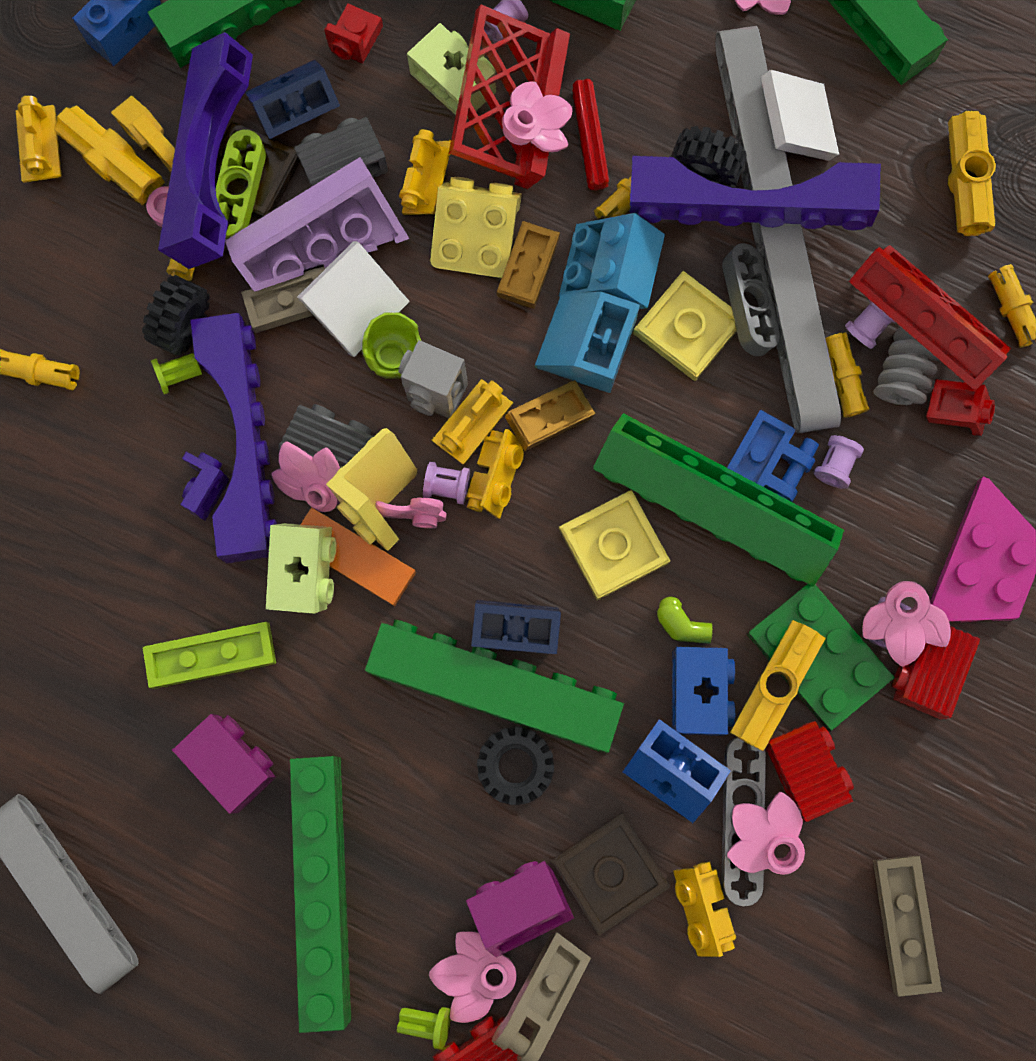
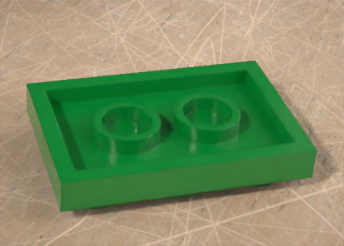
M806 584L746 634L768 661H770L792 620L812 628L826 638L800 684L797 695L828 731L836 728L895 678L816 585L813 587ZM781 675L783 679L788 683L787 679L783 675Z

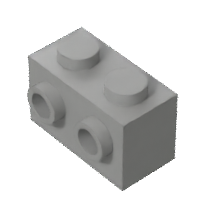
M418 340L413 352L407 350L401 360L398 372L402 374V385L404 386L408 401L411 402L410 406L425 415L432 416L436 412L450 418L456 411L468 386L464 359Z

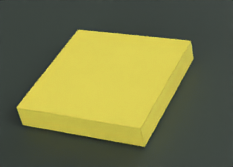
M682 271L634 328L633 334L692 380L696 381L737 332L732 307L686 272Z
M632 490L559 526L566 544L597 601L670 563L669 557Z

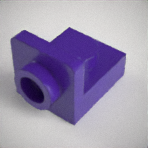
M185 452L182 460L200 473L197 478L193 477L185 486L182 494L183 501L180 505L191 514L206 521L230 479L220 470L223 464L203 452L200 453L198 458Z

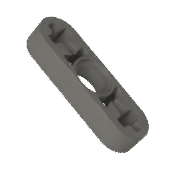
M741 243L736 245L724 257L722 268L739 342L747 353L753 356H763L779 343L781 334L763 258L755 247ZM744 292H749L755 296L758 301V307H753L747 303L744 298Z

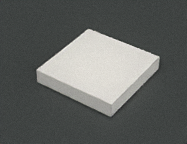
M769 70L762 75L761 82L775 148L828 161L838 156L839 151L824 84L774 70Z
M353 241L297 296L347 353L353 357L362 350L364 332L373 318L384 312L399 313L410 302L357 241Z

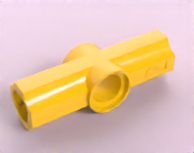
M77 105L72 108L66 107L57 116V122L54 127L56 133L76 149L97 174L108 182L110 180L114 181L141 205L147 203L149 195L157 188L162 187L164 180L161 175L141 160L133 148L111 128L108 130L104 129L95 119L86 114L83 109H80Z
M965 111L962 114L952 116L948 122L952 172L948 176V186L954 194L957 232L964 234V236H978L982 233L991 232L995 228L991 177L995 172L996 163L988 149L986 116L981 115L979 111ZM966 170L973 172L977 178L970 176Z
M792 620L764 672L759 677L754 690L730 733L751 746L764 751L790 702L797 695L800 684L826 638L812 628ZM780 674L787 679L789 691L786 696L777 698L768 692L766 681L770 675Z

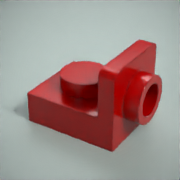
M347 3L337 24L328 23L324 29L329 49L341 59L350 60L351 58L363 64L383 28L381 17Z
M935 379L926 417L929 423L968 427L973 435L982 436L985 424L992 423L995 401L990 400L986 385L981 384L974 390L965 382Z

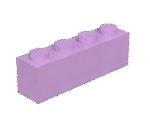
M359 157L226 239L225 243L232 262L255 292L302 276L305 270L323 265L324 268L328 267L353 241L359 242L369 253L377 250L378 245L393 240L395 243H399L409 239L363 160Z

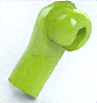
M666 597L661 600L657 611L658 621L672 639L685 642L711 643L712 623L690 621L681 608L682 603L675 597Z

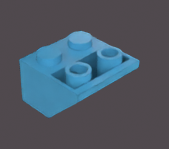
M636 213L576 224L559 297L561 293L604 292L640 305L639 309L648 308L665 234Z
M604 292L561 293L535 363V368L611 393L637 320L640 305Z

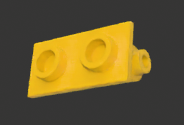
M23 96L21 102L17 105L18 110H16L21 180L24 183L61 177L58 134L54 130L57 122L55 106H42L37 102L36 97Z
M424 129L419 130L418 135L413 137V148L409 160L413 163V167L407 168L403 188L399 193V197L402 199L403 215L435 214L438 187L444 181L450 156L451 140L435 141L433 139L434 134Z
M481 379L435 435L432 442L464 465L513 405V402L501 394L503 389L494 381L486 383Z
M505 429L504 433L492 430L490 436L485 437L477 465L489 468L488 474L474 472L465 497L468 500L467 508L482 512L484 508L498 519L501 518L503 508L510 501L511 484L516 469L520 467L524 455L523 447L509 429Z
M709 861L694 865V868L674 870L676 879L675 892L679 902L684 907L689 925L687 929L688 938L691 945L696 949L697 956L721 957L723 956L722 952L733 950L735 948L733 940L736 939L728 909L721 908L713 911L711 903L724 899L717 869H712Z

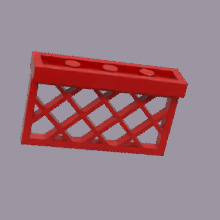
M480 4L475 13L449 154L514 177V184L525 189H529L544 178L549 152L540 150L531 142L525 145H516L510 142L517 157L515 164L507 162L503 159L496 146L506 142L508 139L503 136L493 141L482 121L495 116L503 130V110L511 107L510 100L500 105L489 85L501 80L511 96L516 85L510 75L521 69L529 82L537 83L543 97L546 95L559 96L570 33L556 28L550 34ZM485 21L496 25L504 39L492 44L484 31ZM521 37L537 42L535 55L528 59L517 42V39ZM505 45L509 46L518 64L509 69H506L496 52L497 49ZM485 55L488 56L497 72V75L485 80L477 66L478 59ZM478 91L482 93L491 109L481 116H478L470 102L471 95ZM474 127L484 147L476 150L462 145L465 130Z
M891 245L884 249L877 248L848 281L974 390L1008 357L1007 353L1011 348Z

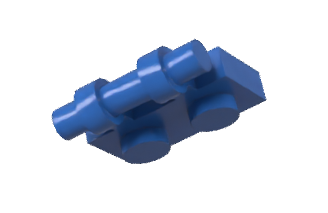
M760 410L727 468L793 502L798 493L796 487L804 472H810L815 463L813 456L819 444L809 438H804L799 448L789 444L796 429ZM780 458L790 464L782 480L771 474Z

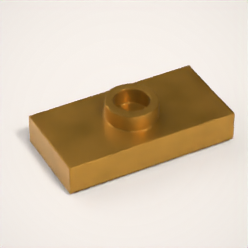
M522 221L497 290V297L535 309L560 239L559 232Z
M576 380L508 411L505 419L524 451H527L592 419L595 412Z

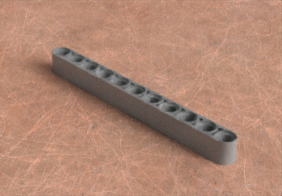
M757 26L717 31L715 38L716 56L733 138H735L734 143H741L743 146L742 151H746L747 154L741 171L743 187L747 190H771L793 186L786 153L783 150L776 149L761 82V76L768 72L759 29ZM751 223L756 249L763 258L781 338L776 346L793 426L797 433L839 427L841 423L840 404L801 224H783L780 227L769 228L760 225V223Z

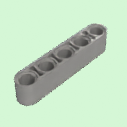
M17 794L1 806V860L86 984L94 992L102 994L138 966L139 962L135 951L33 804L23 795Z

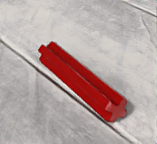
M590 79L576 80L573 83L572 92L588 188L593 191L603 190L609 185V175L594 85Z

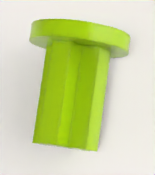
M194 353L159 364L156 358L151 360L163 394L170 393L167 386L202 375Z
M442 1007L438 1014L402 1008L399 1014L397 1033L433 1040L434 1049L442 1050L447 1041L450 1028V1008Z

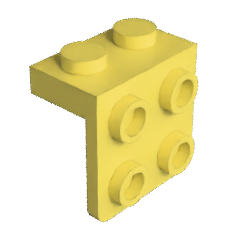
M451 177L450 183L444 182L439 186L430 258L432 266L439 269L502 278L511 254L515 218L520 209L522 193L513 192L512 185L503 183H490L489 188L474 186V180L463 177Z
M384 428L372 437L345 466L341 467L326 485L340 502L337 509L355 525L353 529L369 545L376 540L388 551L399 538L375 507L376 501L389 504L415 478L417 468L395 434L389 429Z

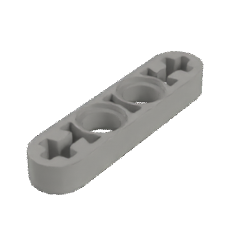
M736 737L727 744L724 753V766L730 769L731 772L723 784L722 891L728 900L744 907L753 905L762 896L764 870L755 873L745 871V878L753 882V889L746 890L744 898H739V892L731 889L732 881H739L740 869L737 866L730 867L731 860L727 856V852L732 847V836L735 833L732 824V808L735 806L732 795L737 787L742 785L748 786L755 793L754 805L765 809L766 755L765 750L761 751L747 744L748 750L755 751L756 755L754 760H749L747 763V774L756 772V781L746 778L732 780V772L742 773V761L734 758V750L741 749L744 741Z

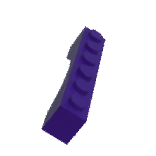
M225 32L192 48L158 251L188 269L223 257L228 220L221 212L216 197V161L227 124L238 102L248 88L253 54Z
M633 156L630 214L636 213L648 223H657L662 219L678 220L680 223L687 225L698 224L702 221H719L720 224L725 226H737L743 222L760 223V225L769 228L780 227L783 224H801L802 227L807 229H818L825 225L842 226L846 230H862L873 226L880 209L881 164L839 162L823 174L801 184L780 189L747 190L731 188L709 181L687 169L674 157Z
M239 313L192 319L191 329L195 359L204 371L222 388L232 410L236 429V459L233 475L223 500L212 516L216 555L226 564L269 557L270 525L277 523L275 519L270 520L269 505L274 504V491L271 480H265L264 465L270 464V457L266 441H261L259 426H265V415L262 403L256 402L255 388L260 387L261 383L258 366L256 363L252 364L250 350L256 349L254 330L251 325L247 326Z

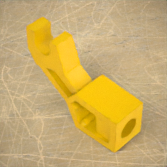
M131 95L115 108L111 114L131 139L143 150L149 146L171 172L175 148L163 136V128L150 111Z

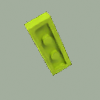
M268 622L143 647L148 686L151 689L276 664L270 623Z

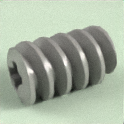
M899 326L900 328L896 330L893 336L894 342L888 350L889 357L883 363L884 371L878 377L879 385L875 387L873 392L878 398L897 405L923 404L926 402L927 397L917 389L925 390L931 388V380L924 375H934L937 372V366L931 361H938L939 359Z

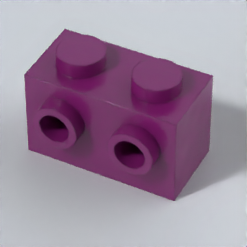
M210 714L172 751L229 814L239 813L276 778L269 770L273 766V762L259 747L255 746L252 750L241 739L245 734L244 730L233 718L227 715L223 719L219 715Z
M536 861L524 864L515 870V876L501 883L499 881L489 882L476 890V896L466 900L485 949L496 958L574 919L554 871L545 861L539 864Z

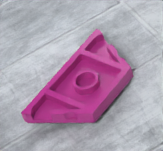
M982 477L977 481L930 600V604L937 606L945 612L949 622L1009 621L1018 619L1036 575V530L991 480L986 477Z

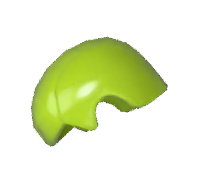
M384 312L373 318L365 330L362 339V353L370 370L385 379L401 378L402 374L398 370L404 354L407 350L413 352L418 340L421 341L418 325L402 313Z

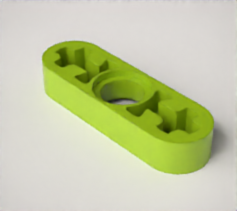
M251 130L237 131L229 138L216 185V197L221 212L228 220L231 210L227 203L233 206L232 216L236 224L228 226L225 240L249 226L266 159V150L261 138ZM247 144H251L254 151H248L246 154V169L242 167L243 158L239 150H245ZM242 178L248 181V187L242 194L232 195L227 192L228 184L232 180Z

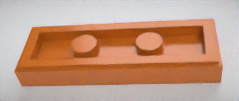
M312 507L300 524L332 527L331 537L336 539V555L334 561L330 562V568L394 607L416 574V570L377 546L369 545L360 536Z

